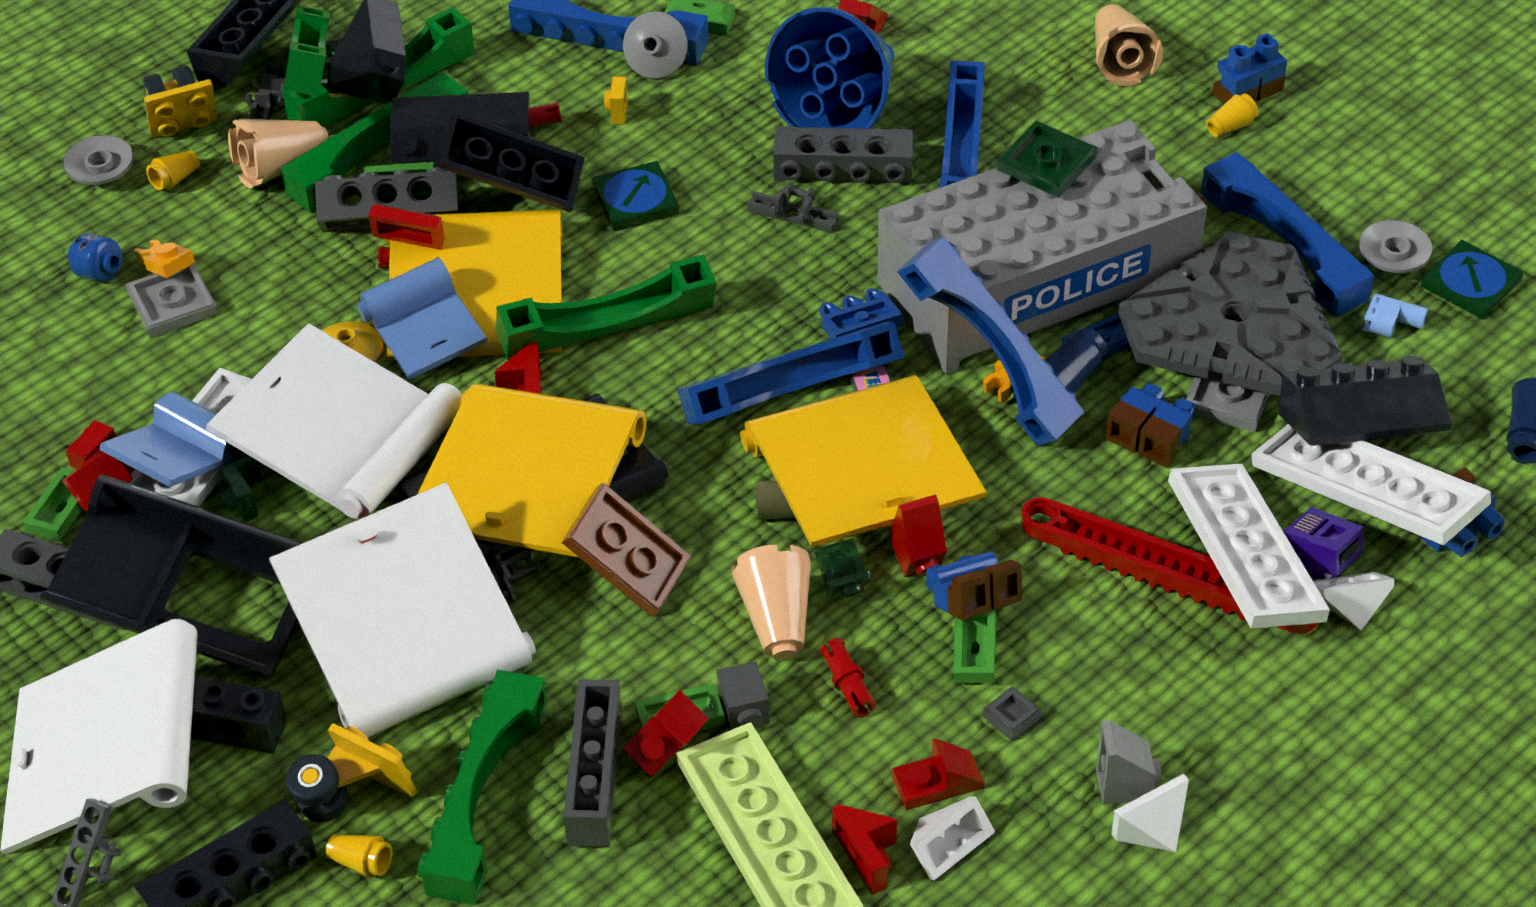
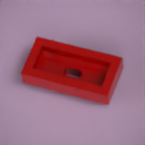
M372 204L368 217L373 237L441 250L445 240L441 217Z

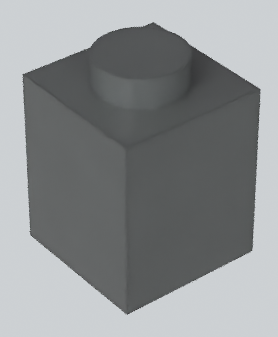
M757 662L717 670L718 696L729 731L750 722L754 728L769 724V699Z

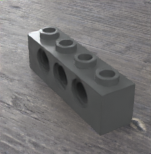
M817 127L775 128L773 153L774 180L912 183L913 130Z
M434 167L429 169L428 172L414 173L412 170H398L393 175L383 176L374 172H366L360 174L358 178L330 175L324 177L323 180L315 181L317 222L321 232L371 228L368 215L372 204L430 215L460 213L457 174L440 167ZM427 189L432 192L431 196L426 200L414 198L419 190ZM386 192H393L397 195L395 200L390 203L379 201L380 197ZM351 195L362 197L357 205L348 206L344 204L347 197Z
M8 529L3 530L0 534V591L125 631L124 628L40 600V595L48 589L69 548L60 543L53 544L37 539L28 533L20 534Z
M578 679L564 808L567 846L610 847L622 717L619 680Z

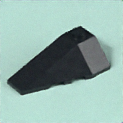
M363 0L328 64L327 89L387 105L392 102V98L398 96L405 82L406 52L399 5L397 2L390 0Z

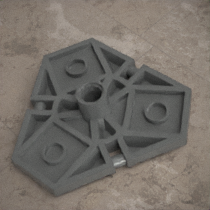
M1228 231L1208 244L1207 247L1199 250L1198 253L1190 256L1189 259L1181 262L1178 270H1169L1162 277L1157 278L1153 283L1148 284L1144 289L1139 290L1119 304L1118 314L1135 360L1138 363L1206 379L1209 371L1223 374V383L1280 396L1282 373L1296 372L1302 367L1315 369L1332 368L1333 365L1341 363L1342 360L1341 351L1333 333L1330 332L1331 329L1329 324L1326 323L1327 320L1322 313L1321 306L1314 301V290L1292 245Z

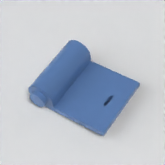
M439 257L359 295L361 302L356 303L365 323L372 322L409 380L488 342L487 337L455 292L450 274Z
M169 392L157 400L153 410V424L100 443V450L169 487L234 462L243 454V451L206 430V424L217 413L176 392Z

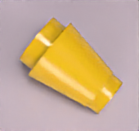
M1246 93L1234 95L1211 118L1206 120L1208 131L1217 138L1220 135L1253 124L1254 118L1258 117L1259 114L1257 105Z
M188 150L154 158L151 164L146 167V174L149 182L155 189L170 190L195 170L199 169L200 162L195 152Z
M333 834L326 845V857L328 859L334 860L368 878H372L375 875H384L392 861V846L390 843L385 842L381 836Z

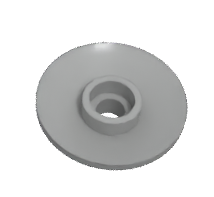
M647 12L638 16L628 26L623 39V52L629 66L636 73L653 79L664 78L677 71L684 62L688 49L687 35L683 26L673 16L663 12ZM654 38L657 46L654 50L650 51L647 47V42L649 39Z
M108 135L93 136L73 145L67 151L63 164L67 175L76 182L88 185L104 184L118 179L129 170L133 163V152L130 145L121 138Z
M1385 220L1368 226L1361 234L1359 241L1360 252L1371 265L1393 273H1407L1420 269L1429 261L1432 253L1431 240L1423 230L1413 224L1398 220Z

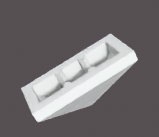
M1376 572L1313 581L1328 607L1359 630L1363 629L1394 587V578Z
M1182 774L1114 810L1111 835L1116 841L1176 852L1189 779L1185 774Z
M971 796L919 818L910 845L929 879L935 880L994 834L995 830L976 796Z

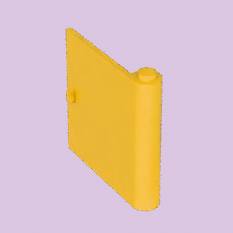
M561 209L435 214L441 217L445 236L441 250L385 239L386 245H390L389 280L437 257L443 261L452 279L455 292L488 341L458 357L505 355L496 333L497 306L531 297L534 302L562 303L561 244H563V224ZM562 346L539 353H561ZM387 347V360H396Z
M916 375L746 421L745 430L740 431L744 450L746 452L751 451L756 458L764 456L811 548L892 525L898 506L936 494L940 510H944L986 497L987 492Z
M474 383L468 390L464 391L461 398V406L418 494L447 482L475 539L578 557L561 542L595 488L601 483H605L609 487L626 446L638 448L641 445L646 432V414L643 410Z

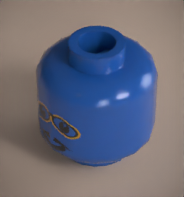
M87 233L77 237L68 251L70 268L75 275L95 282H107L118 273L122 264V253L120 246L115 240Z

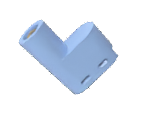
M1375 293L1366 313L1365 324L1362 330L1391 338L1397 323L1423 329L1429 308Z

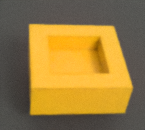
M613 76L611 90H605L604 109L610 110L611 124L625 125L628 106L626 77Z

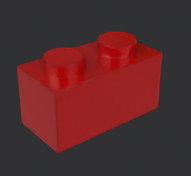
M94 420L66 450L70 466L77 469L100 450V443L115 438L114 428Z

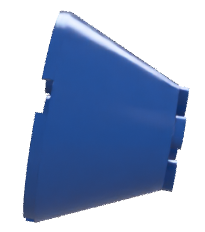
M814 7L803 10L784 21L770 41L765 60L766 82H770L775 101L772 103L779 115L790 127L870 129L880 117L886 104L895 55L893 48L879 34L845 11L832 7Z

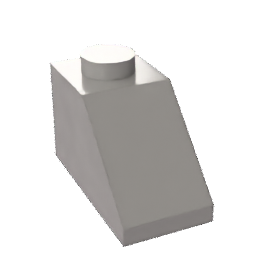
M1110 720L1101 721L1096 774L1103 805L1131 802L1154 790L1155 783H1161V766L1159 758H1152L1149 742Z

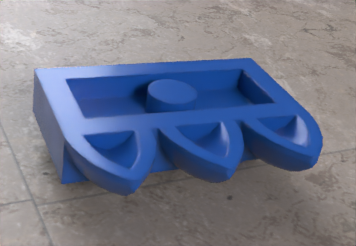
M872 288L866 291V302L857 297L846 295L842 302L843 309L826 302L822 303L820 307L822 328L830 339L878 323L894 322L896 328L903 326L902 313L888 295Z

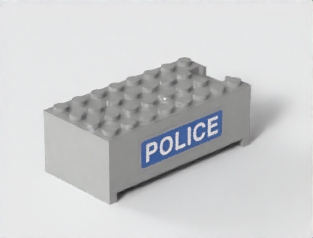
M1131 120L1078 138L1098 147L1097 157L1059 198L994 168L879 210L878 284L902 313L903 318L946 375L959 370V360L992 347L976 328L948 306L931 298L920 301L897 273L926 244L942 236L956 246L962 260L971 271L980 276L986 290L994 300L1004 306L1010 320L1026 335L1135 294L1139 290L1144 289L1148 284L1153 283L1157 278L1162 277L1169 270H1178L1181 262L1189 259L1190 256L1201 250L1207 206L1181 177L1173 181L1155 160L1156 148Z

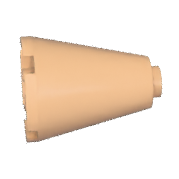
M1107 5L1098 11L1095 17L1096 63L1101 74L1110 83L1117 86L1137 85L1149 73L1153 75L1159 68L1163 58V47L1156 32L1119 5Z
M239 119L232 122L236 127L230 128L228 133L229 151L233 166L240 164L243 174L238 175V177L248 188L258 187L282 175V166L329 139L327 130L323 126L321 127L317 121Z
M777 544L765 545L746 551L737 558L738 565L736 567L732 565V576L764 653L777 661L791 660L804 648L811 571L810 555L805 549L790 545V551H778Z

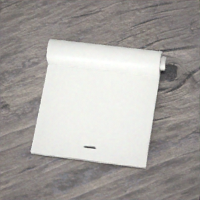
M308 323L206 424V430L341 510L348 517L361 519L369 516L451 426L461 406L462 393L450 384L441 383L427 394Z
M447 482L269 558L275 574L338 702V712L344 728L353 726L367 737L493 681L497 669L513 672L532 663L531 655L536 653L534 643L528 632H521ZM376 536V538H374V539H372V540H370V541H367V542H365V543H360V542L366 541V540H368V539L373 538V537Z
M181 619L169 620L19 689L0 848L2 853L7 855L78 824L85 801L89 798L97 799L103 805H110L112 809L138 797L153 806L161 808L179 806L187 798L198 637L197 630L193 625ZM96 808L92 817L99 815Z

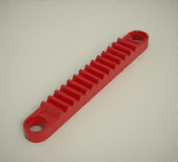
M1033 498L1023 505L1021 515L1022 530L1034 539L1059 547L1062 554L1067 555L1069 552H1073L1080 561L1084 557L1089 558L1094 566L1099 562L1103 563L1108 571L1116 568L1121 576H1126L1130 573L1135 581L1140 582L1144 578L1151 587L1160 584L1165 592L1169 593L1174 589L1181 598L1190 595L1195 603H1200L1204 600L1211 609L1220 606L1225 614L1234 611L1239 619H1245L1211 557L1048 498ZM1042 513L1048 515L1051 520L1046 523H1037L1030 517L1034 514ZM1317 623L1275 627L1291 633L1305 634L1314 630Z

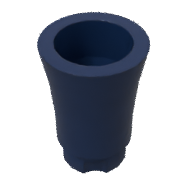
M1087 327L1085 330H1080L1077 334L1072 335L1062 346L1044 360L1052 366L1055 376L1063 386L1075 394L1089 375L1101 364L1102 359L1109 353V347L1097 331Z
M1525 378L1516 382L1511 389L1512 408L1506 449L1511 454V459L1522 464L1536 463V378Z

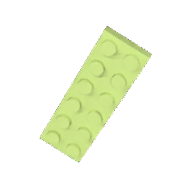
M751 722L676 753L677 764L761 907H864Z

